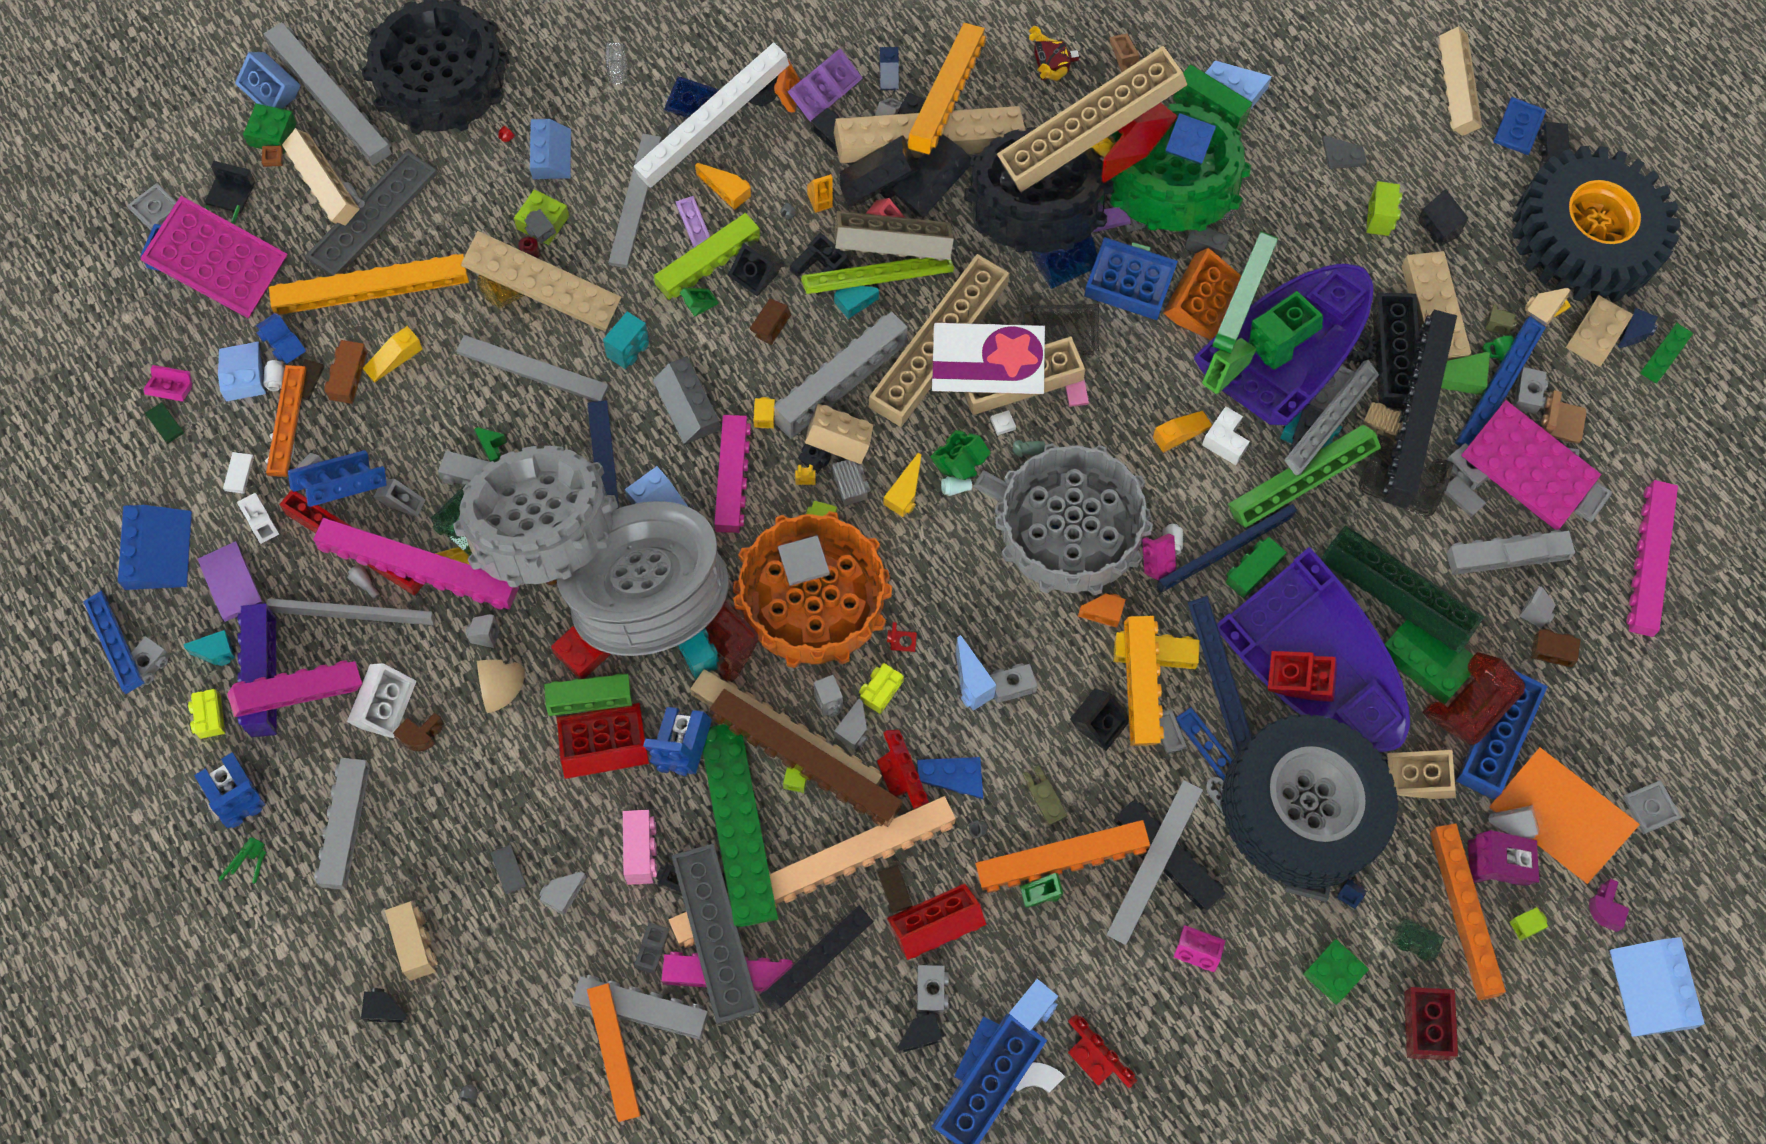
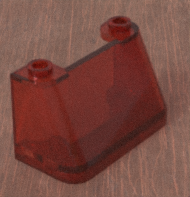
M725 601L718 614L705 629L708 633L710 644L713 643L716 650L725 658V661L720 665V675L725 681L733 682L740 675L757 646L759 636L757 631Z
M1477 652L1468 663V671L1474 679L1448 707L1441 702H1432L1422 712L1429 720L1463 742L1471 745L1477 744L1521 697L1525 690L1523 680L1503 659Z

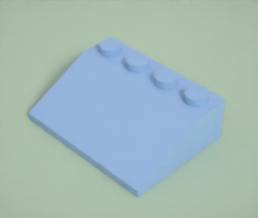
M1681 937L1656 940L1610 950L1632 1037L1695 1029L1705 1024Z

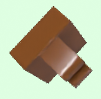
M262 146L261 163L263 167L283 166L282 146Z

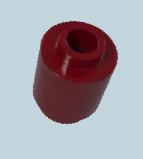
M533 237L522 238L518 244L519 250L539 259L540 250L536 239Z

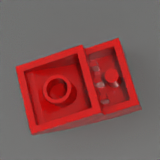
M1272 651L1268 691L1295 698L1334 702L1337 674L1336 657L1314 656V653Z

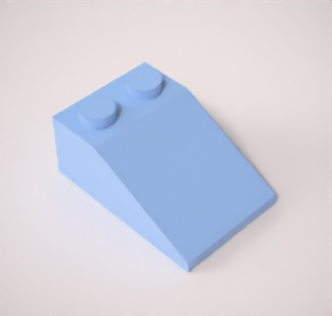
M259 342L219 349L220 392L226 401L266 394L263 385L264 376Z
M658 466L625 489L626 497L631 504L664 501L687 506Z
M960 635L957 637L955 652L962 694L961 699L966 707L970 706L974 711L994 698L996 684Z

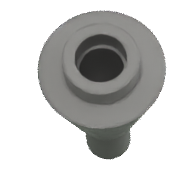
M349 182L342 183L359 208L364 207L365 202L359 198L352 184Z
M355 565L348 571L349 576L347 578L363 590H366L373 599L380 596V593L372 585L364 565Z

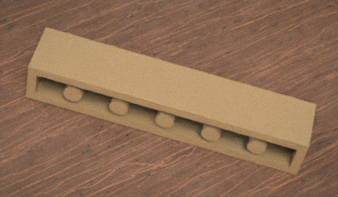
M1458 26L1439 36V49L1442 53L1441 64L1445 73L1443 78L1447 86L1446 96L1449 99L1448 110L1452 119L1450 125L1453 131L1460 135H1466L1482 128L1468 34Z
M295 128L282 144L286 150V155L295 164V169L303 176V181L311 188V193L319 200V205L327 212L328 219L335 224L340 223L346 226L359 211V207L311 136Z

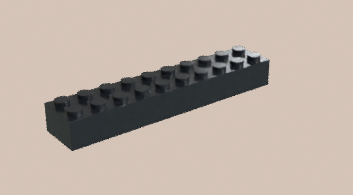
M1434 309L1430 316H1426L1424 324H1421L1418 335L1421 336V339L1416 344L1414 352L1417 353L1416 359H1413L1410 370H1413V374L1409 376L1406 387L1409 388L1408 394H1405L1402 405H1405V409L1400 413L1398 422L1401 423L1400 429H1397L1394 437L1397 444L1396 447L1392 448L1390 458L1393 461L1392 465L1389 464L1386 476L1389 479L1387 483L1385 482L1382 489V494L1385 495L1383 502L1407 508L1418 493L1457 315Z

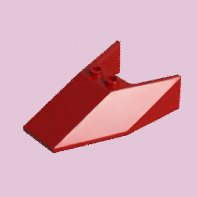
M1160 102L1117 130L1122 136L1103 160L1102 181L1105 183L1147 157L1177 120V115Z

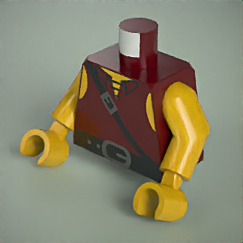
M1033 26L1029 30V33H1031L1029 39L1031 41L1036 39L1034 54L1038 66L1037 71L1040 74L1041 80L1051 79L1059 81L1069 73L1070 62L1079 61L1078 51H1067L1064 41H1057L1046 37L1037 26Z

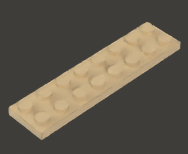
M477 231L461 263L462 267L603 331L607 330L621 300V296L480 231Z

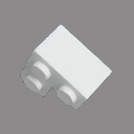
M1225 407L1206 434L1202 446L1232 464L1237 465L1250 442L1235 433L1243 416Z

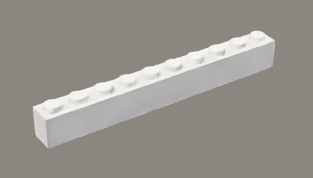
M773 42L634 165L638 177L649 188L653 187L789 66L786 53Z

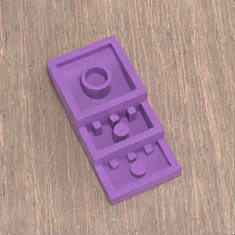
M840 48L793 86L788 93L811 122L813 118L847 93L862 77Z
M236 541L198 558L208 587L224 622L237 617L238 613H241V606L264 604Z

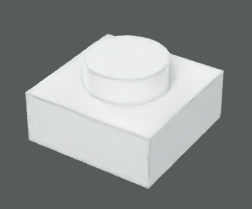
M1009 410L990 417L997 435L1016 430V425Z

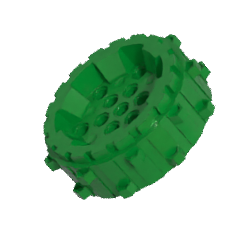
M1169 104L1167 108L1176 114L1177 118L1180 113L1216 126L1202 165L1166 153L1168 142L1176 124L1175 121L1147 157L1110 179L1114 181L1113 193H1110L1112 195L1110 197V204L1114 208L1123 210L1135 221L1146 224L1148 229L1153 231L1157 229L1169 231L1192 229L1200 232L1206 230L1207 225L1222 219L1231 209L1238 210L1240 208L1242 198L1239 194L1242 178L1250 176L1251 164L1245 162V151L1242 142H1240L1242 133L1238 129H1233L1228 122L1224 123L1222 117L1213 112H1204V108L1191 105L1189 108L1183 107V104ZM1115 131L1111 134V137L1113 136L1115 142H1117L1122 134L1119 131Z

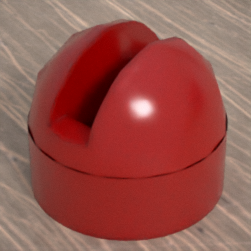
M505 125L498 132V138L503 142H509L510 139L512 140L515 137Z

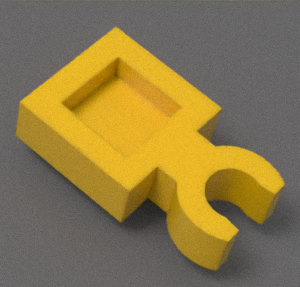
M798 465V470H795L796 485H816V470H813V465H809L808 468Z

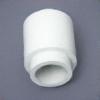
M271 360L264 367L263 385L270 391H278L282 387L285 370L282 362Z
M1168 524L1167 527L1163 528L1162 536L1168 533L1174 535L1175 555H1178L1183 549V529L1177 524Z

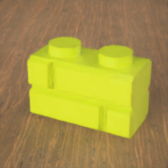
M885 663L880 668L876 667L870 676L872 678L869 684L864 683L859 691V694H861L860 700H862L863 704L879 714L883 712L904 682V676Z
M216 689L192 693L191 701L188 702L189 711L193 714L194 721L190 722L192 733H195L200 739L225 734L221 694Z

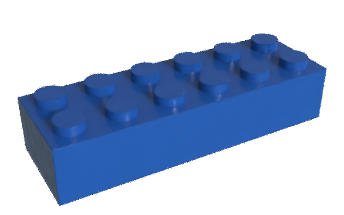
M1511 668L1505 671L1500 678L1455 780L1456 782L1493 800L1502 793L1548 686Z
M1006 1014L931 1127L954 1144H979L1043 1048L1047 1039L1033 1029L1031 1031L1028 1030L1011 1014Z

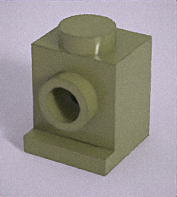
M1493 305L1488 314L1485 330L1508 336L1511 330L1514 331L1517 325L1516 314L1506 310H1499L1497 305Z

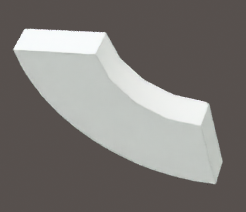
M1033 1062L1015 1090L1018 1092L1025 1087L1036 1086L1050 1093L1065 1076L1049 1065Z

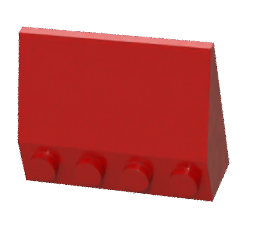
M640 703L627 707L602 709L557 717L560 761L565 779L649 764L647 749L643 747L645 733Z

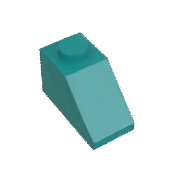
M868 286L838 289L834 294V303L847 319L879 300L878 288Z
M225 630L183 644L190 655L213 665H227L236 658L230 637Z

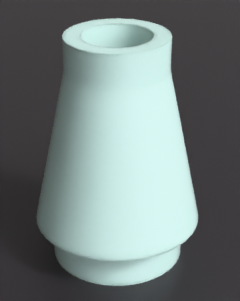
M947 476L941 481L942 493L952 496L972 490V481L970 478L962 480Z

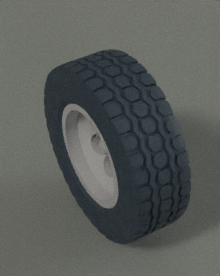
M1311 715L1289 716L1262 728L1236 754L1226 772L1222 787L1221 802H1223L1222 812L1223 816H1225L1224 821L1227 829L1230 830L1229 835L1232 841L1236 842V847L1240 853L1246 856L1245 859L1251 865L1254 864L1258 871L1268 874L1267 877L1275 881H1281L1280 883L1294 885L1296 888L1303 889L1307 887L1308 889H1319L1340 884L1371 864L1389 843L1398 816L1396 814L1398 812V801L1396 800L1398 796L1396 787H1394L1395 782L1392 774H1389L1390 769L1385 760L1381 759L1382 755L1377 749L1372 747L1373 744L1369 740L1364 739L1363 735L1355 729L1352 730L1350 726L1342 722L1337 723V720L1325 719L1324 716L1313 715L1312 717ZM1298 781L1301 782L1304 787H1301L1298 784ZM1318 790L1323 793V796L1318 793ZM1283 793L1287 794L1289 799H1286ZM1322 810H1325L1328 813V816H1326ZM1288 813L1294 817V820L1289 818ZM1308 822L1312 823L1314 828H1311Z

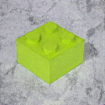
M1377 181L1369 199L1366 233L1389 236L1391 230H1395L1396 220H1399L1401 215V209L1398 208L1402 200L1400 184Z
M534 189L514 217L516 229L529 235L525 230L527 225L524 220L530 212L541 209L556 231L554 235L543 242L550 245L569 218L567 205Z

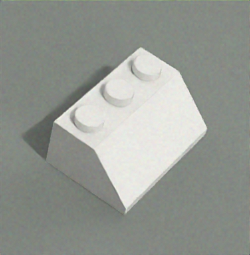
M383 663L370 664L347 722L362 730L394 738L393 732L400 725L416 680Z

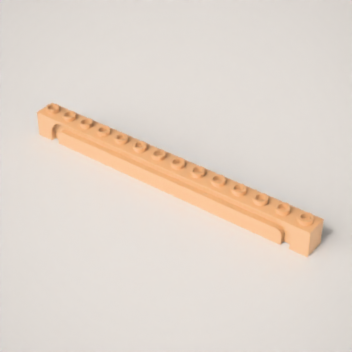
M945 796L894 818L889 827L885 825L876 826L769 874L775 906L777 907L776 904L782 901L788 903L797 898L796 895L802 892L809 894L817 889L816 886L822 883L829 885L837 880L836 877L842 874L849 876L856 872L855 868L862 865L864 868L869 867L876 862L875 859L882 856L884 859L889 858L895 854V850L900 848L903 850L909 849L915 845V841L920 839L922 841L929 840L934 836L933 833L940 830L942 833L949 831L953 828L956 818ZM687 912L668 919L680 947L685 946V948H689L695 945Z

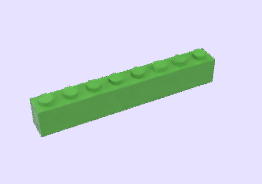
M1361 425L1320 449L1301 474L1295 475L1288 468L1228 503L1233 518L1246 528L1379 450L1381 446L1375 431L1365 425Z

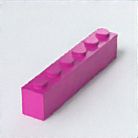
M723 415L714 524L715 532L740 533V527H744V515L741 514V508L746 506V496H742L743 490H747V478H744V471H748V459H745V453H749L750 441H746L747 435H751V423H747V416Z
M344 660L337 662L334 666L320 665L310 671L300 669L295 674L287 675V673H281L271 679L261 677L251 683H245V681L237 682L232 685L227 695L234 717L351 693L357 691L362 686V681L356 662Z
M670 952V955L664 954L663 985L707 988L698 953H692V956H683L681 952ZM745 957L754 991H763L793 964L792 960L788 959L770 962L769 958H757V961H753Z

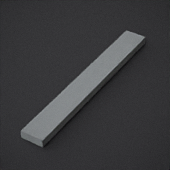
M642 135L635 165L661 142L660 136ZM634 168L608 262L611 266L628 268L649 187L638 177Z
M466 335L463 336L456 350V353L461 356L595 402L603 401L609 389V384Z
M1369 360L1363 361L1285 458L1284 461L1295 475L1303 472L1379 376Z
M270 598L267 599L266 603L273 613L423 625L435 624V617L431 611Z
M1183 780L1107 936L1127 945L1203 789Z

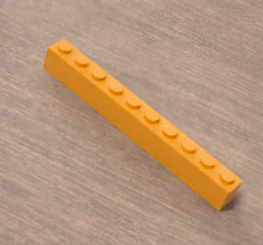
M963 23L909 133L908 149L930 155L932 148H936L938 136H942L944 124L947 125L950 113H953L955 101L958 102L960 90H964L965 79H969L971 68L973 69L976 63V57L979 58L981 47L985 45V28Z
M452 254L448 257H434L430 260L394 264L382 268L375 267L365 271L357 270L353 273L316 277L305 281L298 280L288 284H276L269 287L270 303L273 312L282 315L469 283L467 268L461 266L464 255Z

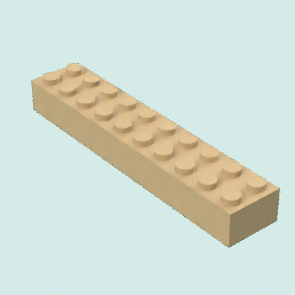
M1162 46L1006 147L997 155L1019 191L1023 192L1187 86L1184 74L1165 47Z
M1020 106L955 110L953 113H950L947 125L944 124L943 134L960 146L967 154L981 153L985 147L990 145V142L999 136L1003 138L1004 134L1018 129L1020 132L1026 130ZM919 113L836 119L834 137L840 163L857 162L904 135L908 144L909 133ZM911 150L914 158H919L923 154L922 152Z
M977 254L869 396V408L902 427L932 387L934 323L979 324L1008 285L1010 273Z

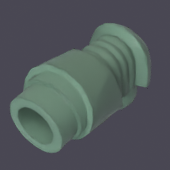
M1017 440L1013 443V452L1018 457H1022V455L1035 456L1044 452L1046 444L1044 441H1025L1023 443L1021 440Z

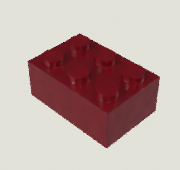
M1410 987L1404 992L1407 1058L1451 1061L1458 1057L1455 989Z

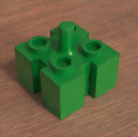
M955 430L946 440L947 443L943 447L940 446L930 458L943 475L955 476V478L966 480L977 475L974 467L983 464L991 452L980 435L971 433L967 435L966 432Z

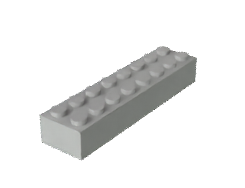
M892 311L888 315L880 317L877 324L873 327H868L861 337L853 339L845 350L837 352L834 359L829 363L825 362L818 372L814 375H809L802 385L794 387L786 398H781L776 402L774 407L775 424L790 439L794 438L809 425L817 404L831 407L907 345L908 327Z

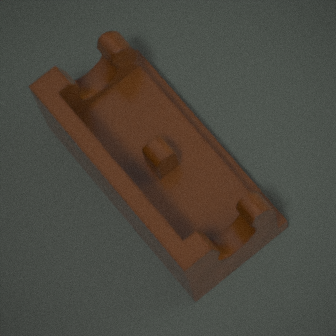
M769 299L750 327V330L756 333L754 337L772 345L791 317L788 305Z

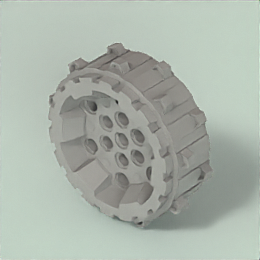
M1051 443L1045 445L1043 453L1027 460L1019 470H1009L1006 474L1005 482L1008 488L1005 490L1003 502L997 503L995 510L997 515L995 517L996 529L1002 530L1003 543L1005 542L1006 545L1002 551V557L1005 562L1015 563L1026 577L1039 583L1040 591L1047 594L1054 589L1069 593L1090 591L1093 595H1098L1102 593L1104 585L1118 579L1127 571V568L1138 567L1142 562L1143 557L1138 552V549L1141 547L1142 538L1151 535L1153 523L1149 521L1151 518L1150 509L1146 508L1145 496L1141 491L1145 486V481L1142 476H1134L1118 459L1107 455L1106 447L1098 445L1091 449L1074 445L1059 448ZM1041 497L1043 500L1037 501L1034 498ZM1076 498L1078 501L1071 502L1069 499ZM1105 500H1112L1113 503H1106ZM1052 507H1059L1060 510L1055 511V510H1053V509H1051V508H1052ZM1088 508H1093V509H1095L1096 511H1095V512H1089L1087 509H1088ZM1074 516L1078 520L1072 521L1069 517ZM1052 525H1057V526H1059L1060 528H1059V529H1053V528H1051V526H1052ZM1091 526L1094 527L1095 530L1090 531L1086 529V527ZM1040 534L1042 537L1035 538L1033 535ZM1075 535L1077 539L1073 540L1070 539L1068 536ZM1109 536L1113 540L1107 541L1104 537ZM1075 554L1077 557L1070 558L1068 557V555Z
M537 446L522 448L521 452L515 453L511 451L500 456L499 461L495 463L491 461L481 469L482 473L479 476L475 475L470 483H467L463 488L464 495L459 508V520L453 524L456 535L466 537L472 552L468 562L474 570L481 568L493 578L507 581L509 587H518L520 584H541L562 578L565 580L572 577L574 571L588 564L601 549L608 548L611 543L609 533H611L613 524L612 511L618 508L615 495L606 494L601 479L604 470L599 462L591 463L577 453L568 449L564 450L560 446H544L541 449H538Z

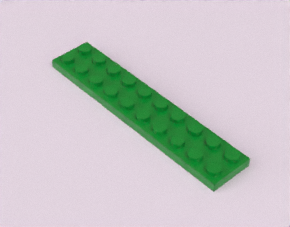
M726 724L712 726L708 731L703 748V756L734 926L739 928L778 920L743 735H735Z

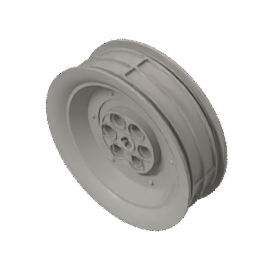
M664 501L636 503L612 511L613 524L611 533H609L611 543L608 548L601 549L588 564L574 571L572 577L565 580L562 578L557 579L559 592L571 609L574 627L582 639L598 650L621 656H639L661 652L692 638L702 631L718 614L725 602L729 587L728 571L723 559L718 554L716 536L708 520L690 507Z

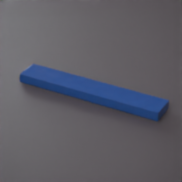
M100 591L84 600V605L121 690L127 694L144 684V681L106 595Z

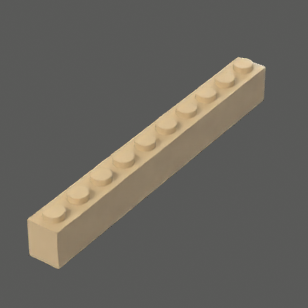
M704 669L690 688L693 697L710 707L723 689H726L878 786L882 781V775L875 767H867L862 764L861 759L854 755L850 757L844 753L845 751L840 746L830 745L823 736L810 733L806 726L801 723L795 724L784 713L778 714L773 711L771 705L766 702H758L755 700L754 695L747 691L743 693L738 690L737 685L730 681H723L720 679V675L714 671L708 672Z

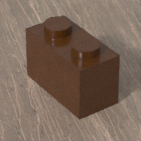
M1540 629L1534 635L1531 658L1572 668L1578 662L1581 639L1574 638L1570 634H1557L1549 629Z

